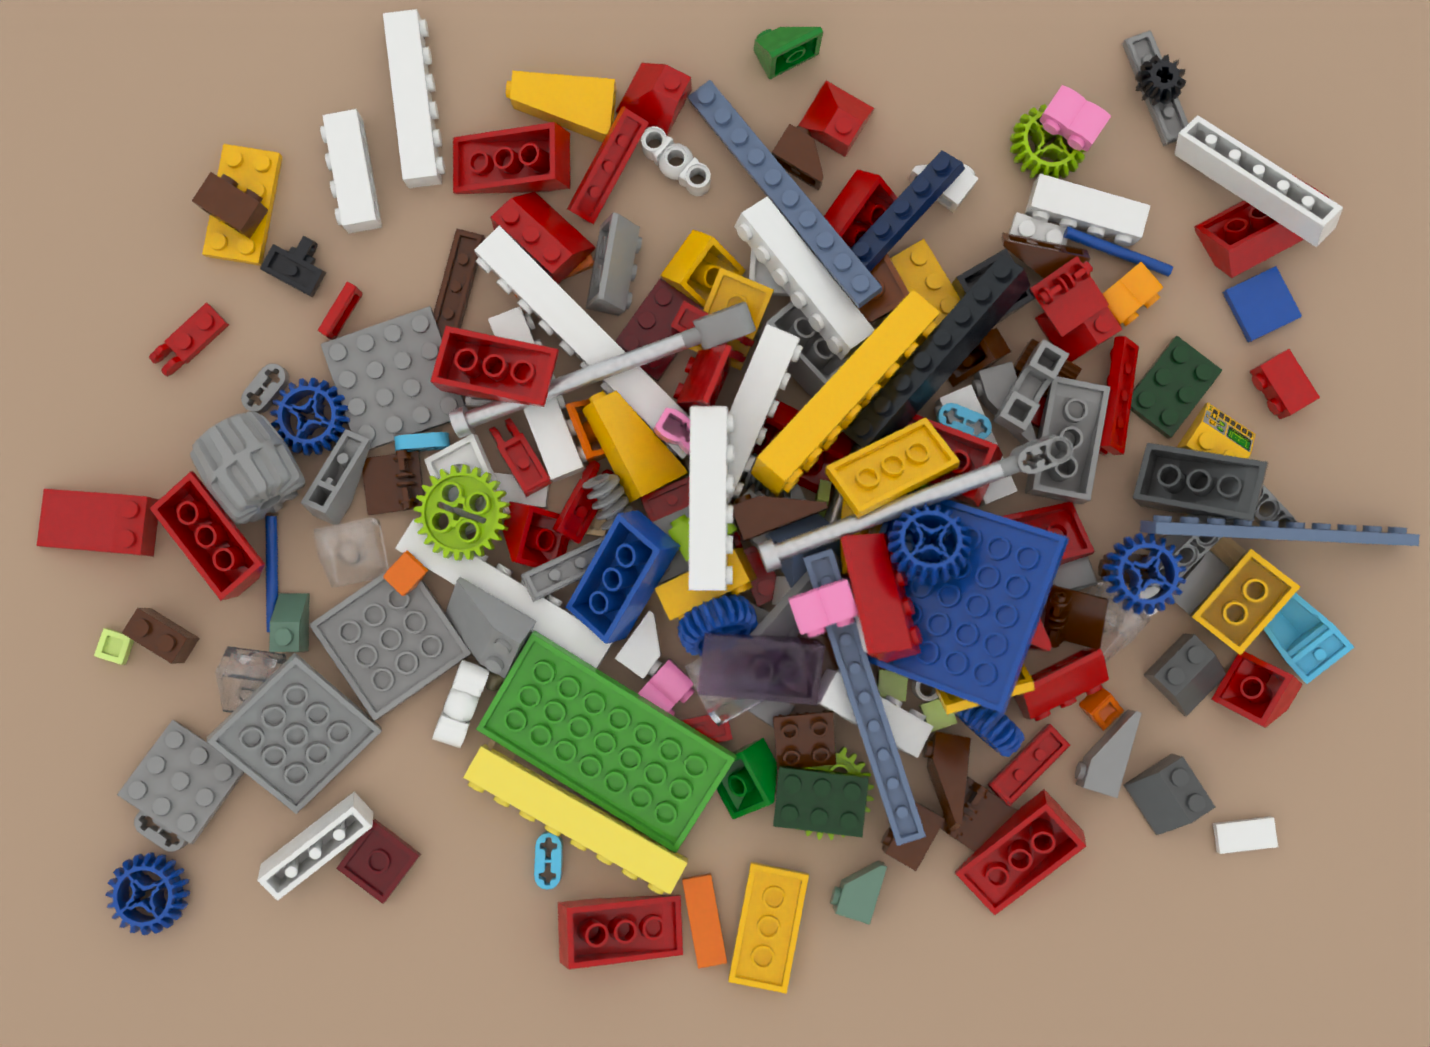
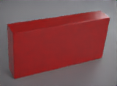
M347 281L317 331L330 340L336 339L362 297L363 292Z

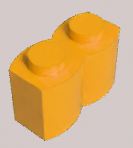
M1140 262L1106 290L1103 296L1109 303L1108 308L1119 325L1122 323L1126 327L1139 316L1136 311L1142 305L1149 308L1161 298L1157 293L1164 287L1147 267Z

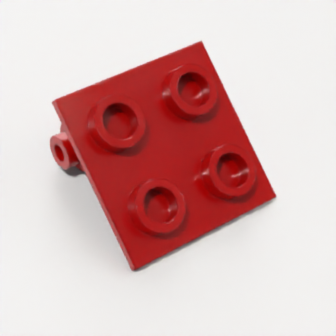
M1078 256L1030 288V291L1060 337H1063L1109 305L1090 276V272L1093 271L1091 264L1087 261L1082 263Z

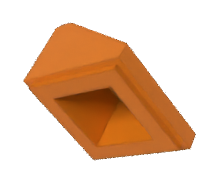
M407 550L386 571L383 578L398 593L405 596L417 587L428 572V569Z
M1104 688L1091 695H1087L1079 703L1081 709L1103 731L1124 712L1113 695Z

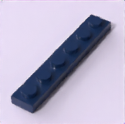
M941 150L852 246L851 250L869 272L965 170L960 160Z

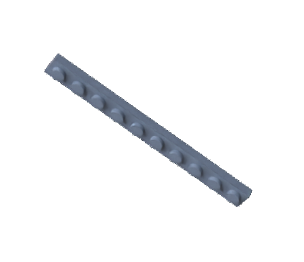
M711 80L707 81L690 94L688 99L692 106L765 195L768 196L856 306L861 308L883 290L879 282Z
M1153 515V521L1141 520L1140 532L1165 535L1419 546L1420 534H1408L1407 528L1388 527V532H1382L1381 526L1363 525L1362 531H1356L1357 525L1337 524V530H1332L1331 524L1312 523V528H1305V523L1286 522V527H1279V521L1260 520V526H1252V521L1237 519L1233 520V525L1226 524V519L1207 518V523H1199V517L1180 516V522H1172V516Z
M832 548L803 557L813 589L842 579ZM856 620L843 627H837L836 623L828 625L826 630L895 842L899 846L924 838L926 835L867 654L862 648Z

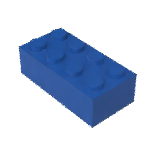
M639 510L618 513L566 608L605 644L626 639L680 545Z

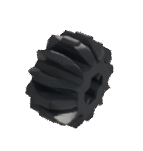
M1169 54L1164 55L1162 59L1155 55L1150 59V62L1145 61L1140 66V71L1136 74L1135 80L1139 82L1136 86V91L1144 92L1142 101L1147 100L1148 97L1152 98V106H1154L1159 101L1166 105L1169 104L1171 99L1178 98L1181 94L1180 89L1186 84V80L1181 78L1185 74L1186 69L1177 68L1179 60H1175L1172 63L1169 61Z

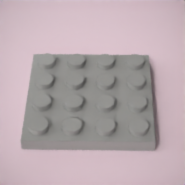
M430 306L321 343L335 387L338 388L337 393L345 397L341 404L348 406L349 411L344 413L346 417L350 418V422H348L350 430L372 441L369 450L395 442V436L418 434L450 423L449 412L462 406L466 407L462 395L440 391L430 382L442 341L438 324Z
M384 572L309 624L374 721L380 719L472 654L423 579L414 590L402 596L383 578L386 573Z
M294 653L207 736V743L297 814L382 732L380 725L306 661Z

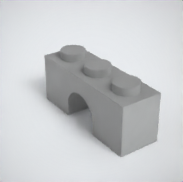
M1044 339L1037 344L993 421L1016 435L1026 431L1040 406L1038 403L1050 383L1057 377L1069 353Z

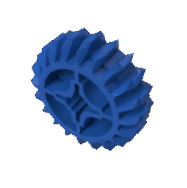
M304 378L299 379V387L292 382L289 383V393L284 390L279 392L284 397L282 401L273 400V403L279 409L270 412L272 416L278 418L271 425L274 428H280L277 431L278 434L284 438L283 440L288 447L292 446V451L297 454L302 450L304 455L310 456L313 450L315 454L322 455V446L328 451L333 450L331 441L333 440L337 443L340 439L337 435L345 430L342 424L350 422L349 417L343 416L344 412L349 411L347 405L341 404L345 397L338 395L337 387L329 388V382L325 380L319 384L318 379L311 378L308 384ZM314 395L313 398H309L306 404L302 406L295 405L302 398ZM325 398L331 407V420L326 419L323 413ZM303 412L305 414H315V417L319 418L321 422L317 420H307L306 417L300 413ZM291 413L294 414L298 420V424L296 427V429L298 430L297 434L294 433L291 427ZM317 428H326L318 437L307 439L309 435L312 436Z
M925 504L920 512L913 506L910 515L903 512L900 515V521H894L892 526L894 531L889 532L888 539L891 541L888 544V551L893 553L891 555V562L899 563L897 568L899 573L908 570V581L913 579L915 575L919 577L918 583L920 585L924 583L925 578H928L931 585L934 586L937 583L938 577L946 583L949 581V574L957 577L960 572L959 568L966 567L967 560L965 558L970 557L971 550L968 546L971 545L972 540L971 537L965 536L968 533L967 526H959L962 520L961 517L950 518L952 514L951 509L941 513L939 504L935 506L934 511L929 510L928 505ZM926 526L935 527V529H930ZM908 533L913 536V541L916 544L912 553L908 551L905 544V537ZM947 536L953 544L954 553L952 556L946 553L947 548L943 545ZM923 560H929V561H932L933 563H925V562H922V561H923Z
M1142 533L1135 534L1134 540L1130 536L1124 537V545L1115 543L1113 547L1116 553L1110 552L1106 555L1112 561V564H1103V569L1109 570L1110 575L1102 577L1104 582L1111 581L1112 583L1111 586L1106 588V592L1117 593L1113 598V602L1120 603L1123 601V610H1130L1133 607L1134 614H1141L1144 610L1147 615L1154 614L1155 609L1164 611L1165 603L1173 605L1175 599L1172 594L1181 595L1183 593L1177 587V584L1186 583L1185 578L1179 577V572H1185L1187 569L1185 566H1178L1177 562L1183 559L1182 555H1172L1176 546L1169 545L1165 547L1166 538L1161 537L1156 540L1155 535L1151 533L1147 534L1145 538ZM1145 549L1150 551L1148 556L1143 557L1140 563L1127 559L1136 550ZM1160 561L1164 566L1165 577L1159 572ZM1146 568L1148 571L1145 573L1149 574L1148 577L1150 579H1141L1143 575H1140V570L1138 569ZM1123 571L1128 573L1130 577L1128 588L1123 579ZM1148 585L1161 588L1157 594L1148 599L1138 597L1140 592L1145 591Z
M732 594L729 597L726 595L716 599L713 597L710 601H703L701 605L694 606L692 611L686 612L684 617L679 620L677 629L679 632L678 636L686 652L703 657L707 654L713 656L718 652L723 653V651L732 649L735 645H741L743 640L750 638L749 635L756 628L758 622L755 609L750 604L749 599Z
M980 705L954 713L982 741L1004 757H1010L1013 752H1016L1021 747V743L1025 740L1023 732L1008 716Z
M153 852L147 853L145 857L142 854L134 856L133 860H125L122 863L123 868H117L113 872L116 878H112L108 882L114 889L107 891L105 896L113 898V902L109 903L106 908H115L116 910L111 919L121 917L120 927L125 928L130 925V933H136L141 930L142 935H148L151 931L157 934L163 931V927L169 928L173 926V919L178 920L183 915L180 909H184L188 905L182 898L189 896L191 893L183 889V886L189 883V879L181 880L179 876L183 874L184 869L175 870L176 860H170L166 863V855L161 854L156 858ZM143 871L153 872L161 879L155 881L149 875H145ZM129 886L132 889L131 898L129 897ZM156 887V889L151 892V896L143 900H140L143 896L146 895V891ZM166 888H167V891H168V900H167V902H166V900H165V898H164V891H165ZM143 907L148 913L152 912L154 916L144 915L135 908Z

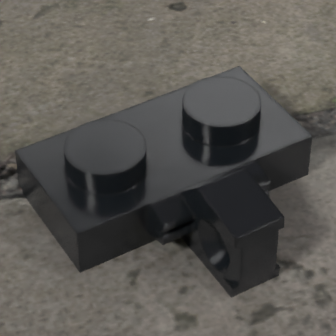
M305 236L302 237L297 248L292 246L289 251L273 244L260 267V270L312 298L326 274L325 271L314 266L316 259L313 258L318 244Z

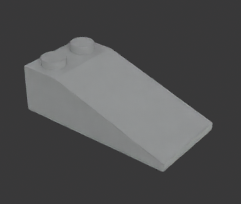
M1059 376L1050 383L1036 439L1046 435L1064 436L1071 441L1073 454L1065 463L1035 474H1028L1026 494L1076 504H1084L1091 500L1110 393L1109 386ZM1057 441L1050 447V453L1053 457L1057 456L1060 452V445ZM1032 455V458H1034V457L1041 458L1039 455H1035V456Z

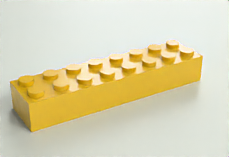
M913 289L762 451L755 461L751 475L777 497L783 490L789 493L799 482V478L803 474L802 470L804 469L808 472L815 465L823 449L827 451L835 443L841 431L848 428L856 419V415L861 409H864L871 402L880 388L887 384L896 371L903 366L916 349L938 326L935 320L940 311Z

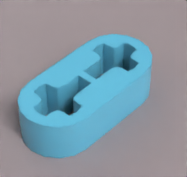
M945 404L937 412L936 420L943 425L983 440L991 433L992 425L988 417L958 404ZM953 410L955 411L954 417L962 420V422L953 421L951 424H947V418L943 416V413ZM980 421L982 423L981 428L985 429V431L974 435V429L967 426L966 422L975 424Z
M449 433L406 434L394 437L395 452L399 450H407V452L443 450L450 446Z
M547 831L539 836L535 844L534 878L540 888L548 890L556 887L562 877L563 841L561 836H556ZM548 837L552 838V843L557 844V847L551 851V858L547 857V849L541 845V843L546 842ZM546 863H551V873H556V877H553L550 883L546 882V878L540 875V873H544L546 870Z

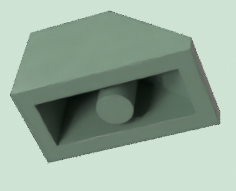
M279 593L270 620L269 652L309 651L310 593Z
M878 860L842 879L840 887H834L830 904L834 905L835 914L870 925L887 869L884 862Z

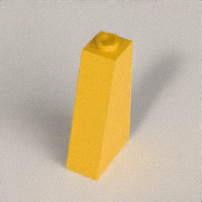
M512 71L511 81L507 80L506 98H510L513 109L547 122H556L563 128L602 143L614 122L617 92L615 79Z
M601 391L588 398L590 403L582 411L614 473L619 476V482L623 486L630 503L688 473L681 462L617 391L607 395L605 391Z

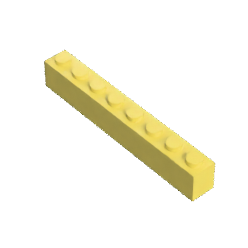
M487 744L479 748L463 777L469 781V787L481 793L486 790L495 795L493 799L497 803L505 807H509L511 804L520 810L519 814L525 819L532 822L537 819L546 824L544 828L548 832L556 836H560L562 833L571 838L570 843L583 851H586L587 848L597 853L596 858L610 866L612 863H615L623 868L621 872L629 878L637 880L639 877L648 882L647 887L660 895H663L664 892L669 895L672 893L688 864L687 857L678 852L675 854L634 827L519 762L508 758L503 753L493 748L491 751L488 750Z

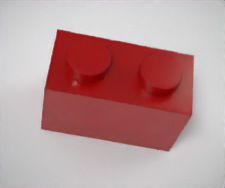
M1290 349L1275 355L1249 371L1252 375L1254 386L1263 392L1268 400L1267 406L1269 410L1278 416L1279 420L1291 416L1320 398Z

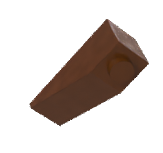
M1002 233L1001 236L1003 246L1042 278L1047 277L1076 256H1078L1082 263L1090 261V256L1086 249L1008 233Z
M750 494L734 499L733 519L742 542L825 511L828 506L826 502L768 496L752 498Z
M936 731L932 738L925 743L924 757L928 758L927 769L950 831H956L962 825L971 738Z

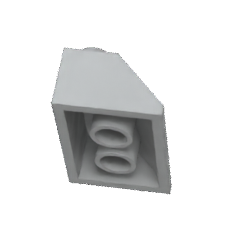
M613 212L600 225L586 309L617 316L630 308L632 301V292H629L630 281L633 282L637 273V265L634 264L635 253H639L642 244V237L638 236L640 227L618 213Z
M792 301L771 317L755 337L759 342L765 326L768 324L800 338L798 345L803 346L797 363L791 361L787 372L812 398L852 356L850 354L841 361L836 354L832 353L824 338L810 326L808 318L800 309L793 305Z

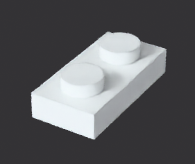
M1018 212L1014 215L1009 234L1066 245L1068 241L1067 238L1063 237L1066 230L1065 227L1040 221Z

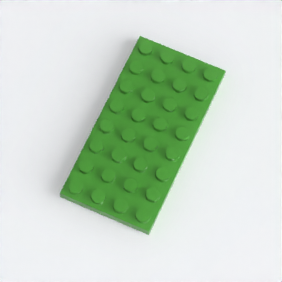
M537 631L532 632L476 728L477 731L675 854L736 759V755Z

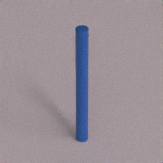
M1067 227L1064 232V238L1136 265L1142 262L1147 269L1165 276H1169L1173 270L1172 265L1074 228Z
M265 516L267 632H270V620L278 599L277 516Z

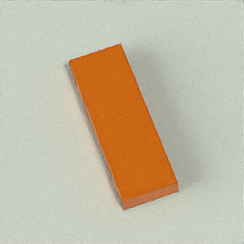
M711 873L682 878L698 969L726 964L727 957Z

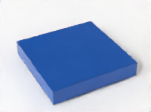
M1277 266L1222 292L1248 343L1303 317Z

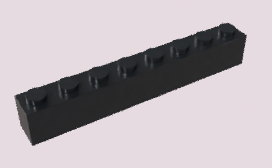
M1003 254L998 257L843 432L857 449L860 450L903 429L1031 286L1025 269Z

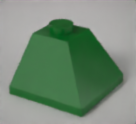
M778 27L774 30L767 29L761 32L754 41V52L769 80L819 55L823 30L821 27Z
M764 738L733 752L736 755V759L716 789L733 820L774 803L777 762Z

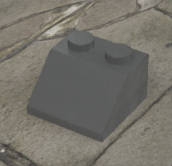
M1183 634L1143 675L1184 716H1188L1223 680L1226 673L1217 656L1195 634Z
M1176 754L1168 755L1124 784V787L1155 835L1191 824L1216 808L1184 757Z

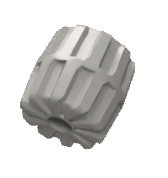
M255 411L236 414L226 418L208 429L192 445L193 450L190 452V456L205 486L231 520L237 524H246L249 521L255 522L263 519L267 512L275 513L283 508V503L286 500H293L298 495L297 490L305 485L303 474L285 441L269 421Z

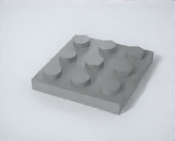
M172 720L117 795L188 843L194 844L245 772L207 743V741L177 721Z

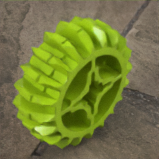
M1046 104L1041 105L1039 111L1033 107L1028 112V115L1023 114L1019 119L1020 123H1016L1013 127L1015 133L1011 135L1010 142L1014 143V145L1011 146L1010 153L1017 154L1013 159L1014 163L1022 162L1023 165L1020 170L1024 172L1029 169L1031 171L1030 179L1034 178L1036 174L1049 175L1054 178H1059L1060 175L1064 179L1069 175V171L1075 172L1077 170L1078 163H1082L1085 158L1083 153L1086 151L1075 150L1069 146L1068 152L1066 150L1067 146L1063 143L1062 136L1048 133L1039 121L1047 108ZM1028 133L1032 136L1031 140L1036 147L1034 152L1029 147ZM1054 137H1056L1052 144H1050L1049 146L1047 145L1044 149H1042L1046 142L1051 141ZM1041 158H1050L1054 162L1044 161Z

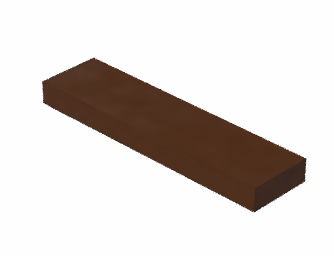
M456 228L433 313L441 337H443L446 326L461 329L478 266L476 260L479 257L474 250L485 240L484 235Z

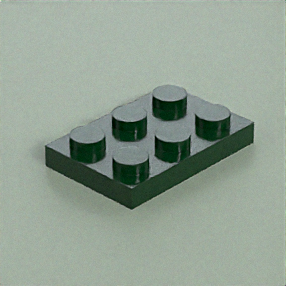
M1175 336L1134 388L1130 410L1167 439L1172 438L1223 370L1180 337Z
M780 765L773 827L862 838L869 776Z

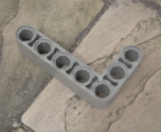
M1263 485L1254 520L1259 525L1260 520L1279 521V527H1286V522H1297L1294 516ZM1194 514L1186 516L1199 517V523H1207V518H1220ZM1222 518L1226 519V524L1233 525L1234 519ZM1167 535L1165 537V547L1175 545L1176 549L1172 555H1182L1183 559L1177 562V564L1187 568L1185 572H1179V577H1182L1222 537ZM1160 561L1159 572L1165 577L1164 566Z

